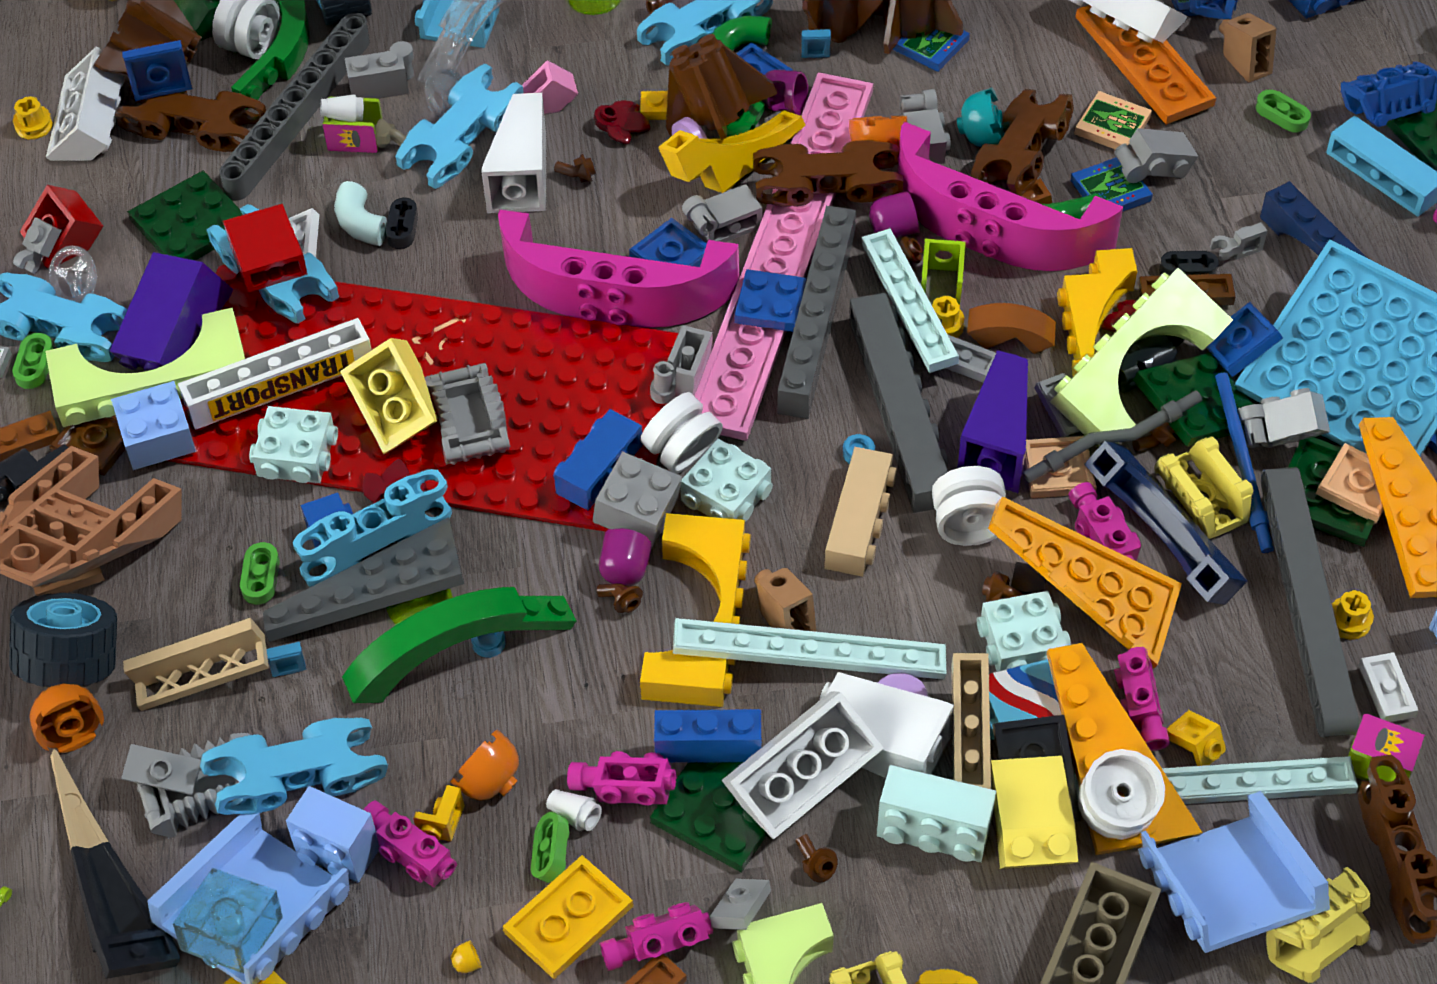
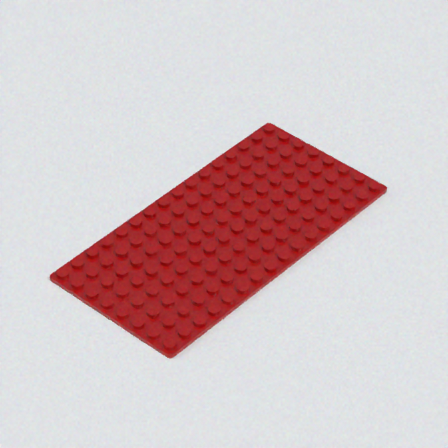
M221 265L218 267L216 274L234 289L221 310L233 307L245 359L359 318L370 339L372 350L390 338L407 340L422 368L424 377L439 374V372L443 373L465 368L467 365L473 366L486 363L488 374L492 376L493 384H497L501 401L504 403L510 447L504 453L498 452L492 456L485 455L480 459L472 458L467 462L460 461L455 465H446L441 440V426L437 418L436 423L389 453L383 454L343 376H339L196 430L186 411L183 399H180L196 452L166 461L257 475L254 463L250 462L249 453L251 445L257 442L258 423L261 418L265 417L268 406L331 413L333 425L338 427L337 443L335 446L331 445L330 467L328 471L323 472L320 483L307 482L306 484L363 493L362 486L366 473L382 476L388 466L396 459H401L407 466L410 475L430 469L439 470L447 481L448 488L443 497L450 507L606 532L608 528L592 522L595 503L589 510H586L556 494L555 479L553 477L554 471L560 462H565L572 454L576 443L579 440H584L590 433L594 422L598 418L602 419L609 409L642 425L643 433L652 418L667 405L656 403L651 399L650 386L654 380L653 369L655 364L662 361L667 362L679 333L629 325H616L596 320L589 321L576 317L336 281L334 282L337 286L339 297L332 302H328L323 297L315 294L302 297L299 301L303 307V314L306 319L300 323H294L276 313L264 301L258 290L248 293L240 272L236 274L226 265ZM452 319H461L434 333V328ZM422 337V339L418 340L420 344H414L412 338ZM444 338H446L447 340L442 345L443 349L440 350L439 344ZM426 352L434 361L432 365L425 358ZM643 445L634 457L657 466L660 453L653 454ZM434 480L426 481L425 492L434 489L439 483Z

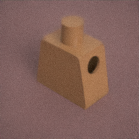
M1246 13L1233 19H1224L1219 26V31L1224 35V57L1248 83L1272 74L1276 28L1251 13Z
M782 568L773 573L769 569L760 571L755 576L754 582L758 589L760 611L770 627L816 632L814 602L811 591L788 568Z

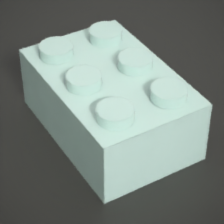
M890 765L879 803L877 837L884 838L887 842L893 844L905 843L917 846L929 853L941 852L953 855L955 858L965 862H982L991 826L996 790Z

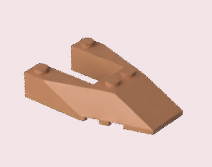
M70 446L10 494L8 506L4 512H0V574L31 587L76 578L163 537L182 520V489L153 478L116 511L86 500L87 497L99 488L98 456Z

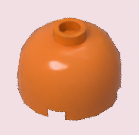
M871 116L849 119L851 141L872 140L890 142L900 147L901 126L904 122H907V116H891V118ZM889 152L881 153L877 157L886 158Z
M63 683L51 686L41 692L34 700L29 715L32 732L38 744L47 751H49L47 747L57 748L59 753L74 751L90 743L96 737L94 731L98 728L99 723L101 726L104 723L103 710L99 702L88 689L75 684Z
M498 729L491 734L496 740L493 743L484 741L459 769L458 772L463 775L461 780L456 777L450 782L454 787L461 788V792L471 799L479 801L489 800L498 793L505 796L518 782L513 777L519 766L518 753L515 746Z

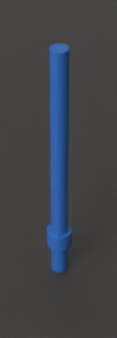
M1219 373L1215 378L1242 481L1247 480L1253 486L1251 514L1249 517L1251 529L1256 531L1261 553H1269L1274 550L1269 531L1270 524L1267 511H1264L1228 373Z

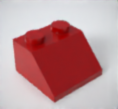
M47 184L21 228L20 233L25 239L27 230L35 217L61 230L49 257L42 256L41 258L46 268L52 269L90 250L102 230L103 224L77 191Z

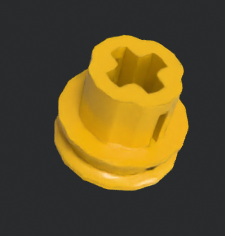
M24 97L15 103L14 109L16 113L13 116V124L16 133L21 138L38 139L49 133L53 125L50 113L45 107L41 106L37 98Z
M951 296L936 298L933 301L932 307L939 320H942V325L947 335L958 338L963 333L965 321L960 305Z
M1356 590L1345 592L1332 603L1339 637L1354 640L1366 636L1370 631L1374 618L1371 602L1366 594Z

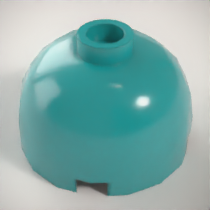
M993 88L981 90L969 96L961 108V117L957 118L960 135L966 134L969 142L976 147L981 148L986 143L998 145L1005 134L1002 128L1001 109L998 110V107L993 104V102L999 101Z

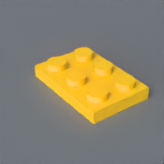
M581 855L503 925V932L555 980L633 908V900Z

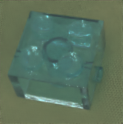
M212 868L173 922V927L181 951L202 958L205 964L212 968L219 964L244 974L243 966L250 960V956L253 953L256 954L265 945L283 918L277 890Z

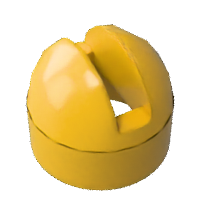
M471 940L454 948L451 960L453 967L458 972L469 973L481 968L480 959Z

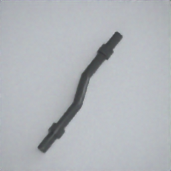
M1195 390L1176 402L1172 400L1161 406V411L1132 428L1089 433L1058 452L1053 450L1043 456V461L1025 470L1023 476L1028 483H1031L1048 472L1054 473L1065 466V462L1094 445H1102L1104 441L1118 443L1137 440L1164 423H1172L1181 418L1183 412L1202 402V397Z

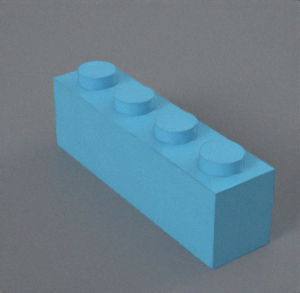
M1354 115L1331 132L1326 153L1411 213L1419 217L1437 203V171L1372 128L1369 124Z

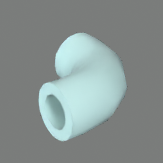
M352 181L343 182L338 188L334 211L341 228L357 240L381 246L386 237V217L375 215L365 210L364 204L368 194L363 186Z

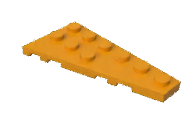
M1394 417L1363 418L1358 424L1409 596L1410 598L1437 597V482Z
M1002 496L996 504L988 529L1126 649L1129 650L1134 647L1146 648L1152 668L1154 669L1160 660L1182 583Z
M1083 643L1048 649L1046 654L1061 715L1065 717L1069 748L1079 787L1093 762L1106 752L1119 749L1137 751L1152 760L1161 771L1165 784L1164 802L1149 827L1145 829L1150 838H1154L1156 844L1203 834ZM1118 792L1120 796L1125 797L1124 794ZM1089 826L1096 855L1142 847L1141 833L1135 837L1120 840L1104 837Z

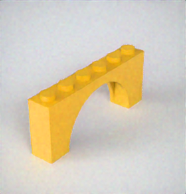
M666 513L662 536L663 559L690 566L701 573L712 584L720 601V607L713 622L740 624V616H735L736 608H742L744 588H739V581H746L747 561L742 560L743 553H749L751 534L745 533V520ZM673 650L656 653L645 652L640 679L641 700L723 707L725 694H731L733 674L728 673V666L735 665L736 660L673 654Z

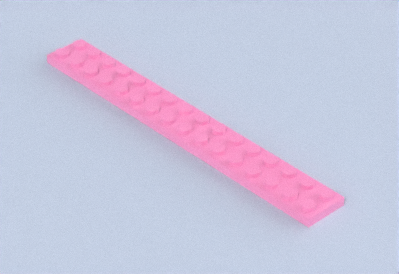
M818 72L802 113L806 126L794 135L791 144L806 146L809 154L841 152L842 147L846 143L851 142L849 119L864 117L873 93V83ZM836 193L814 194L813 200L802 206L785 207L768 204L695 393V397L703 404L702 413H712L723 424L720 435L747 441L786 334L784 330L735 323V311L746 269L806 278L812 262L826 205L832 206Z

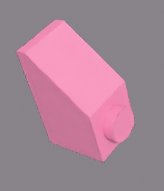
M548 60L522 84L523 93H542L544 114L560 112L578 94L573 74Z

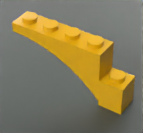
M783 110L766 123L747 132L729 136L723 140L721 138H698L696 135L679 130L658 148L671 176L687 182L700 176L705 187L724 193L733 188L735 183L742 177L753 171L754 152L784 144L806 125L802 116Z
M1132 248L1096 250L1094 263L1089 264V274L1064 276L1063 287L1058 288L1059 307H1064V312L1062 313L1063 330H1068L1069 332L1067 350L1068 354H1073L1074 360H1072L1073 376L1077 373L1073 367L1086 354L1090 358L1095 354V348L1093 347L1103 320L1124 294L1134 291L1137 267Z

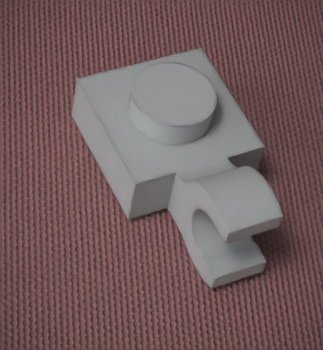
M35 217L22 243L27 248L16 254L13 264L21 269L25 266L26 270L35 274L39 268L42 256L49 257L61 230Z
M1262 222L1252 226H1245L1235 231L1233 238L1222 235L1214 237L1211 240L1210 248L1211 250L1223 248L1219 251V261L1227 260L1231 256H1234L1237 260L1263 251L1268 230Z

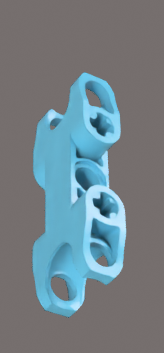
M695 0L680 9L675 4L668 3L656 9L641 22L637 28V40L642 45L666 41L660 49L661 61L665 65H669L670 61L674 58L670 54L677 47L682 45L689 47L698 43L702 37L712 34L714 29L730 19L742 16H762L773 5V0H763L757 7L755 6L761 0ZM655 26L652 31L646 34L650 27Z
M487 64L480 65L472 72L463 76L455 84L448 96V103L452 107L435 124L423 119L409 131L396 154L397 166L405 170L421 160L433 161L434 163L430 166L426 175L428 185L434 189L441 187L456 177L470 162L473 148L469 144L485 127L497 132L512 94H522L523 86L515 82L501 91H489L487 88L493 79L492 67Z
M250 204L240 208L243 215L259 210ZM218 225L211 226L207 229L211 244L220 255L223 263L234 273H239L240 270L228 242L226 231ZM309 252L304 254L308 275L258 290L264 301L276 313L294 323H300L306 319L303 314V307L299 301L302 297L315 294L323 297L328 302H332L339 297L335 282L327 273L323 264Z
M0 274V292L9 298L7 301L0 303V335L22 341L30 331L44 333L49 337L55 338L54 343L57 348L77 344L81 355L87 361H112L115 356L109 352L112 343L101 335L108 331H118L128 309L106 297L91 293L86 294L81 303L55 296L56 291L54 287L41 278L27 274Z
M434 469L406 476L387 487L384 499L352 515L343 511L332 513L299 533L293 541V547L301 560L304 561L299 570L308 586L312 587L363 561V557L395 541L400 542L447 517L450 519L452 509L443 497L448 488L447 481L439 470ZM428 480H434L439 483L437 487L426 492L420 489L422 483ZM433 507L443 509L442 514L436 517L427 516L425 511ZM310 539H316L321 542V545L312 550H306L302 547L304 542ZM325 564L327 566L326 572L321 576L309 574V571L318 565Z
M360 717L332 718L315 722L305 728L302 733L303 740L268 747L262 735H249L234 738L225 744L206 751L202 754L200 763L203 774L208 776L229 775L239 781L235 785L223 788L216 794L214 805L217 813L232 815L257 814L270 811L285 803L287 800L286 791L322 784L326 794L338 796L355 792L362 787L379 781L385 777L388 768L385 757L380 755L361 756L350 750L351 747L361 745L370 739V731L372 729L370 721Z

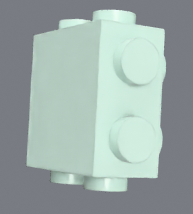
M268 406L265 417L261 418L258 423V439L256 444L251 445L249 453L250 462L254 463L258 477L271 480H294L299 483H320L323 472L328 471L330 467L331 445L335 446L337 443L338 427L333 425L331 413Z
M717 439L682 478L680 486L681 501L690 509L699 510L709 517L740 519L746 522L752 515L755 505L760 500H765L772 490L771 468L762 460L754 459L743 453L737 446Z
M1049 591L985 602L982 605L981 617H977L980 637H986L988 643L986 653L989 654V664L995 665L997 672L1048 659L1046 654L1048 649L1071 645L1068 632L1066 630L1062 631L1060 625L1061 613L1057 603H1052Z

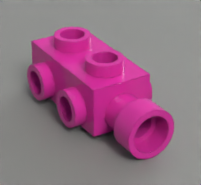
M1089 482L1078 484L1071 489L1068 498L1073 506L1079 509L1075 522L1076 532L1137 561L1141 543L1137 534L1131 532L1125 523L1122 510L1118 506L1115 507L1109 496L1097 500V493Z
M1134 647L1126 653L1117 655L1120 668L1114 669L1119 689L1124 688L1126 696L1125 699H1121V705L1137 730L1142 729L1140 735L1149 749L1157 751L1166 748L1170 744L1168 732L1162 726L1164 724L1162 709L1147 649L1144 647Z
M615 751L611 753L610 757L600 756L598 766H588L586 762H571L567 772V784L569 789L574 791H586L588 787L594 788L598 801L608 804L639 803L641 805H667L670 790H674L676 786V771L671 769L668 759L658 753L649 752L644 755V758H634L624 752Z
M376 800L370 802L363 809L372 814L379 843L378 850L386 860L391 863L399 862L406 867L407 873L419 883L425 881L433 888L442 879L446 880L452 875L457 862L451 858L450 850L441 845L436 837L427 835L413 825L410 819L405 816H401L396 812L390 815L388 808ZM428 845L434 846V848L431 849L428 847Z
M683 902L669 907V913L658 917L650 913L634 918L632 920L633 925L625 927L627 938L618 941L612 938L600 942L607 970L611 971L623 967V962L637 959V961H641L651 957H658L663 953L685 946H693L700 941L709 939L708 935L713 934V928L708 913H702L696 905L690 906L689 902ZM651 939H653L652 943L649 944V945H647V943H648Z

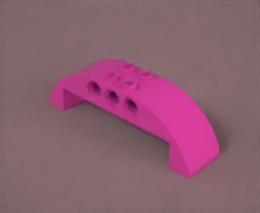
M907 122L902 124L898 173L903 175V192L908 191L911 195L918 221L935 234L949 241H963L966 248L1001 262L1040 271L1071 270L1087 266L1090 263H1094L1096 250L1116 248L1123 206L1095 196L1081 219L1072 217L930 161L931 132Z
M501 209L498 213L504 258L511 279L530 300L545 309L562 315L589 321L596 320L616 325L647 328L685 324L708 315L730 300L740 278L738 244L708 240L701 266L694 267L533 243L528 213Z

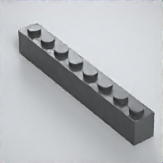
M826 205L778 388L777 414L809 419L855 236L856 210Z
M886 293L850 299L849 321L913 513L934 510L932 487L939 477L948 472L946 468L948 466L947 454L944 448H939L938 428L936 423L931 424L930 406L927 398L922 399L921 379L918 374L914 375L913 356L911 351H906L904 347L906 344L903 328H898L896 307L894 304L889 303Z

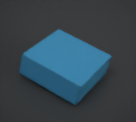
M802 30V58L830 57V30Z
M300 642L266 649L273 677L306 670Z

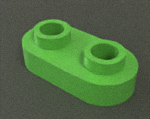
M1265 90L1258 95L1256 111L1261 116L1290 132H1302L1307 129L1311 117L1307 107L1276 90Z
M33 333L22 340L12 369L15 381L21 388L33 389L43 384L46 380L49 369L45 351L54 349L48 335Z
M259 542L253 544L247 549L244 556L240 589L243 598L250 604H264L275 594L280 559L277 549L270 543Z
M555 812L546 813L539 820L534 833L531 874L546 883H551L566 868L565 859L569 837V823L565 817Z

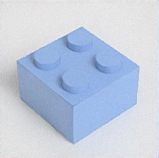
M174 381L111 399L133 470L196 452Z
M308 786L286 819L289 833L297 852L296 856L312 866L318 864L326 868L332 875H336L345 867L348 869L349 879L358 883L379 851V843L371 813L311 786Z

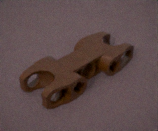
M187 91L138 100L137 102L142 104L140 106H122L117 109L115 117L119 127L143 138L162 140L171 131L194 135L198 143L207 149L233 152L241 143L234 136L243 140L250 132L241 126L256 124L267 110L262 102L241 93L220 91L215 99L187 95ZM245 108H252L259 114L249 112ZM125 117L134 119L138 121V123H132L128 121Z
M1023 90L1011 101L1004 113L1002 128L1005 134L998 145L986 143L981 147L976 155L970 177L988 184L999 180H1007L1009 192L1022 196L1041 174L1044 158L1040 150L1047 139L1060 141L1069 129V123L1074 110L1072 94H1060L1053 102L1038 105L1036 90Z
M861 140L846 143L842 147L841 152L809 154L808 148L802 144H781L760 149L753 153V171L761 175H774L775 177L764 178L756 182V199L763 204L787 207L806 205L813 200L814 194L846 192L847 198L850 201L866 203L903 192V175L897 172L881 171V169L892 168L899 164V146L890 142ZM884 152L892 153L891 156L886 158L877 157ZM765 158H771L775 161L767 164L760 163ZM887 183L896 184L892 188H883L881 186L882 184ZM766 189H778L773 194L763 193Z
M1392 754L1372 757L1367 771L1369 781H1362L1357 797L1362 818L1369 838L1379 847L1392 885L1389 899L1403 935L1412 944L1433 942L1437 934V910H1434V898H1437V859L1431 852L1427 851L1413 812L1416 803L1415 794L1401 762ZM1388 766L1394 770L1396 778L1393 781L1385 782L1379 778L1376 768ZM1370 790L1371 801L1366 796V792ZM1396 845L1405 847L1408 851L1401 850ZM1417 916L1424 922H1427L1429 931L1425 933L1414 931L1409 925V919Z

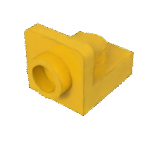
M641 91V114L647 120H666L668 91Z
M1190 710L1167 728L1169 741L1192 752L1197 766L1212 764L1226 751L1220 725Z
M447 785L443 797H438L435 802L433 815L415 812L413 818L415 826L427 835L436 837L438 841L451 842L465 806L461 788Z

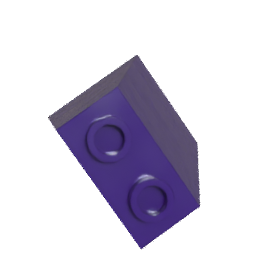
M153 252L109 352L120 359L119 364L135 371L138 367L143 368L145 371H150L173 362L188 351L197 340L202 328V314L221 310L234 289L203 262Z
M997 350L961 434L957 469L967 466L991 468L1000 474L1005 490L1018 493L1020 490L1026 453L1028 359Z

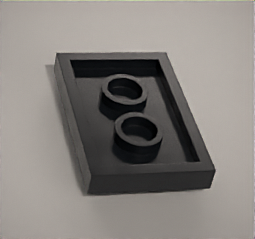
M1064 715L994 723L992 727L997 760L1062 756L1074 822H1080Z

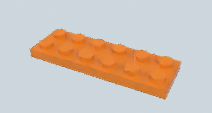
M1091 5L1077 9L1076 19L1165 124L1215 106L1216 97L1167 40L1162 43L1154 39L1152 43H1148L1137 37L1136 35L1139 31L1131 26L1126 31L1113 24L1114 17L1107 14L1104 19L1090 12Z

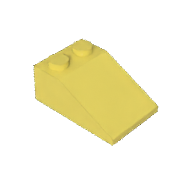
M390 338L340 371L383 454L389 453L437 422L422 368L407 340Z
M1062 756L991 760L992 788L996 790L994 810L1000 869L1067 865L1078 862L1075 823Z

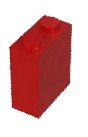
M282 203L223 221L228 242L248 293L308 275L303 252Z

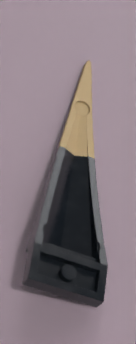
M54 749L50 758L92 950L94 953H97L105 979L177 967L180 956L173 937L151 922L148 899L112 848L85 803L58 751Z

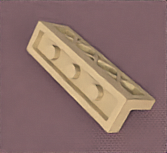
M251 618L123 661L124 673L135 683L137 707L141 711L269 668L265 634ZM256 649L257 660L247 664L239 662L246 652ZM222 660L227 662L220 673L214 675L208 673L214 663ZM189 671L195 673L189 683L182 686L176 684L183 673ZM157 682L163 683L157 694L147 697L146 686Z

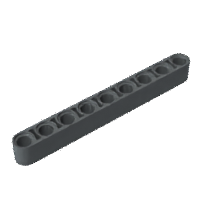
M351 13L338 23L219 169L224 193L231 200L244 199L251 193L320 107L321 99H326L347 73L345 58L362 55L370 44L367 20L364 15Z
M1297 467L1265 469L1261 474L1262 494L1317 732L1320 737L1356 735L1359 729L1357 707L1300 471Z

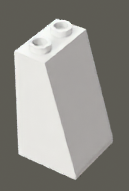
M542 93L512 94L482 166L487 213H499L500 209L514 212L546 211V128Z
M840 672L837 673L832 683L827 682L825 684L820 700L831 691L841 692L884 747L883 750L864 764L862 768L884 778L887 777L890 765L932 775L951 738L953 704Z

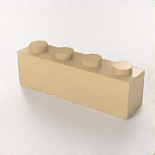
M854 447L825 550V569L863 577L866 565H873L876 553V546L872 545L873 539L880 538L883 526V519H879L880 513L887 512L890 500V493H886L887 487H893L896 479L897 468L892 467L893 454Z
M953 653L951 664L952 704L954 705L952 719L953 780L991 789L989 654Z

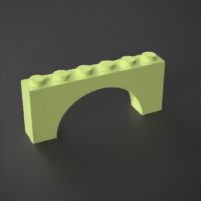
M1179 268L1170 276L1164 272L1151 285L1155 291L1150 296L1145 292L1132 305L1136 311L1131 316L1125 313L1113 325L1117 331L1111 337L1106 333L1093 346L1097 352L1091 358L1086 354L1073 367L1077 373L1072 379L1066 375L1054 387L1057 394L1050 403L1085 436L1093 432L1132 428L1136 425L1123 407L1118 389L1120 365L1125 353L1133 343L1150 336L1171 335L1190 341L1203 350L1233 321Z
M233 307L202 314L201 332L191 348L173 362L150 371L115 373L100 369L89 363L81 355L77 344L45 351L55 408L63 427L114 416L116 414L111 399L172 381L175 382L179 398L182 399L178 383L245 359Z
M823 903L751 922L746 930H737V940L732 942L737 962H744L747 973L743 974L744 984H794L803 969L812 961L824 954L833 952L834 935Z

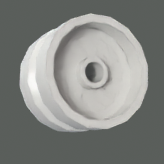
M220 0L213 19L212 33L214 42L220 48L239 52L241 55L253 59H259L277 37L280 26L279 7L274 0Z
M686 392L670 401L652 418L644 429L640 442L651 453H662L660 462L669 471L678 474L689 468L706 453L719 437L723 424L712 413H702L703 404L692 393Z
M967 466L951 470L938 478L932 487V499L936 510L937 528L942 539L951 544L971 546L990 542L997 538L988 527L997 502L1002 496H1006L1004 482L999 473L987 467Z
M1119 749L1106 752L1093 762L1079 787L1078 805L1083 819L1092 830L1107 838L1122 840L1137 836L1149 827L1164 802L1165 784L1161 771L1151 759L1137 751ZM1118 792L1124 794L1125 797L1120 796Z

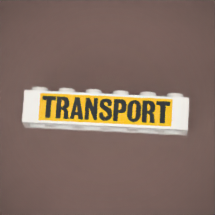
M359 318L353 319L178 383L184 406L195 430L342 376L340 372L342 369L372 350L370 339Z

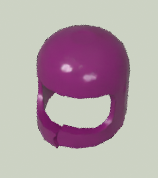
M771 70L767 72L764 76L773 82L777 94L761 100L765 103V107L771 111L784 110L802 115L808 97V82L805 74L801 71Z
M908 191L882 197L872 203L869 219L874 233L891 229L895 238L920 233L915 206Z
M624 528L608 529L604 535L598 565L601 576L610 584L619 583L624 586L638 584L644 577L652 548L651 541L645 535L634 530Z

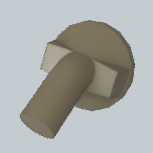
M384 119L378 120L377 124L374 125L376 142L379 148H385L391 140L401 146L406 139L403 133L395 129L394 124L387 123Z

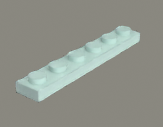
M891 229L862 237V245L892 303L895 305L928 372L931 373L959 364L958 353Z

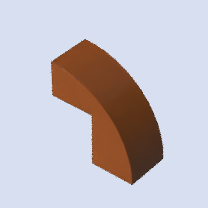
M991 303L969 309L967 333L985 349L1015 337L1033 354L1055 346L1056 322L1039 310L1012 303Z

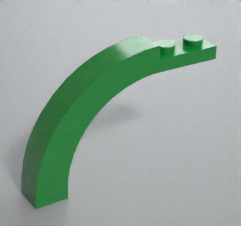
M274 0L279 7L280 17L282 18L279 33L269 49L231 87L232 92L241 93L258 100L276 82L278 77L289 80L297 71L307 52L310 35L304 0Z
M498 587L466 593L423 609L383 633L358 655L345 671L342 679L353 704L383 703L391 690L410 671L433 655L457 643L501 631L571 630L577 620L564 596H519L515 587Z

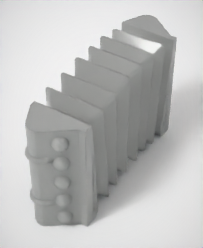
M486 363L473 366L467 365L465 368L443 373L439 372V374L424 377L434 412H437V418L441 426V440L446 465H455L460 461L467 462L472 458L480 459L485 455L492 456L494 453H504L506 450H509L510 443L507 434L504 403L501 401L497 384H493V378L488 374Z
M235 733V734H231V735H230V738H229V741L233 740L234 738L249 736L250 734H249V733ZM220 737L217 746L225 744ZM207 740L203 750L194 743L191 753L181 748L179 755L201 760L202 754L215 746ZM200 767L193 796L137 783V791L140 793L145 810L144 817L148 820L151 833L166 836L169 839L177 835L179 823L187 829L189 819L197 824L199 814L206 820L209 810L218 815L219 813H217L214 805L216 794L223 788L235 785L239 781L229 775H205Z

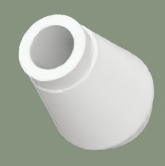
M355 94L321 99L320 115L345 122L362 121L363 97H356Z
M555 789L547 799V808L565 817L568 823L578 831H591L600 819L601 806L592 797Z

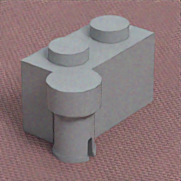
M399 41L390 47V51L345 58L351 95L355 94L356 97L378 99L409 94L407 78L409 80L414 76L412 45L405 41Z
M935 89L922 90V93L900 95V116H907V123L931 132L929 160L935 163H945L946 150H950L951 146L949 133H944L943 130L945 127L943 112H938Z
M1137 128L1129 140L1130 144H1121L1114 152V155L1123 167L1122 173L1129 183H1137L1147 175L1184 178L1199 157L1184 132Z
M746 184L708 199L695 195L688 198L682 205L683 213L688 220L693 221L694 227L706 243L708 240L727 242L756 231L762 220V206Z
M682 325L667 362H658L653 369L654 380L651 382L650 396L654 402L667 404L686 392H690L695 396L711 354L712 332Z
M1303 388L1290 392L1291 397L1280 399V397H1269L1260 401L1261 404L1248 405L1237 409L1240 422L1244 426L1247 447H1259V443H1261L1263 447L1273 448L1329 433L1330 429L1323 395L1312 392L1309 388Z

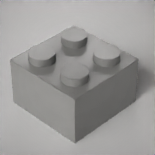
M622 452L595 500L592 522L608 529L624 528L637 531L645 535L651 541L653 547L664 526L666 513H671L678 500L682 476Z

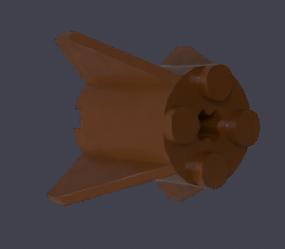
M128 0L125 12L118 22L119 27L117 31L119 34L113 31L109 42L95 61L94 66L104 72L128 75L123 59V51L178 40L181 41L186 62L190 63L198 50L197 46L202 36L194 31L174 0Z
M803 0L802 8L808 17L809 30H830L831 40L836 43H842L847 40L848 36L853 35L861 28L884 0Z
M884 0L873 12L875 15L883 16L884 25H886L883 43L884 53L890 54L902 37L916 38V33L923 31L925 35L930 34L934 30L960 36L963 34V22L951 0Z
M708 34L702 37L696 44L689 47L682 45L672 51L674 58L669 64L666 129L671 137L673 124L684 117L693 119L701 128L702 126H707L708 130L717 129L721 140L726 139L727 125L739 119L737 113L742 108L746 112L750 105L776 95L777 91L771 80L725 46L721 40H717L714 34Z

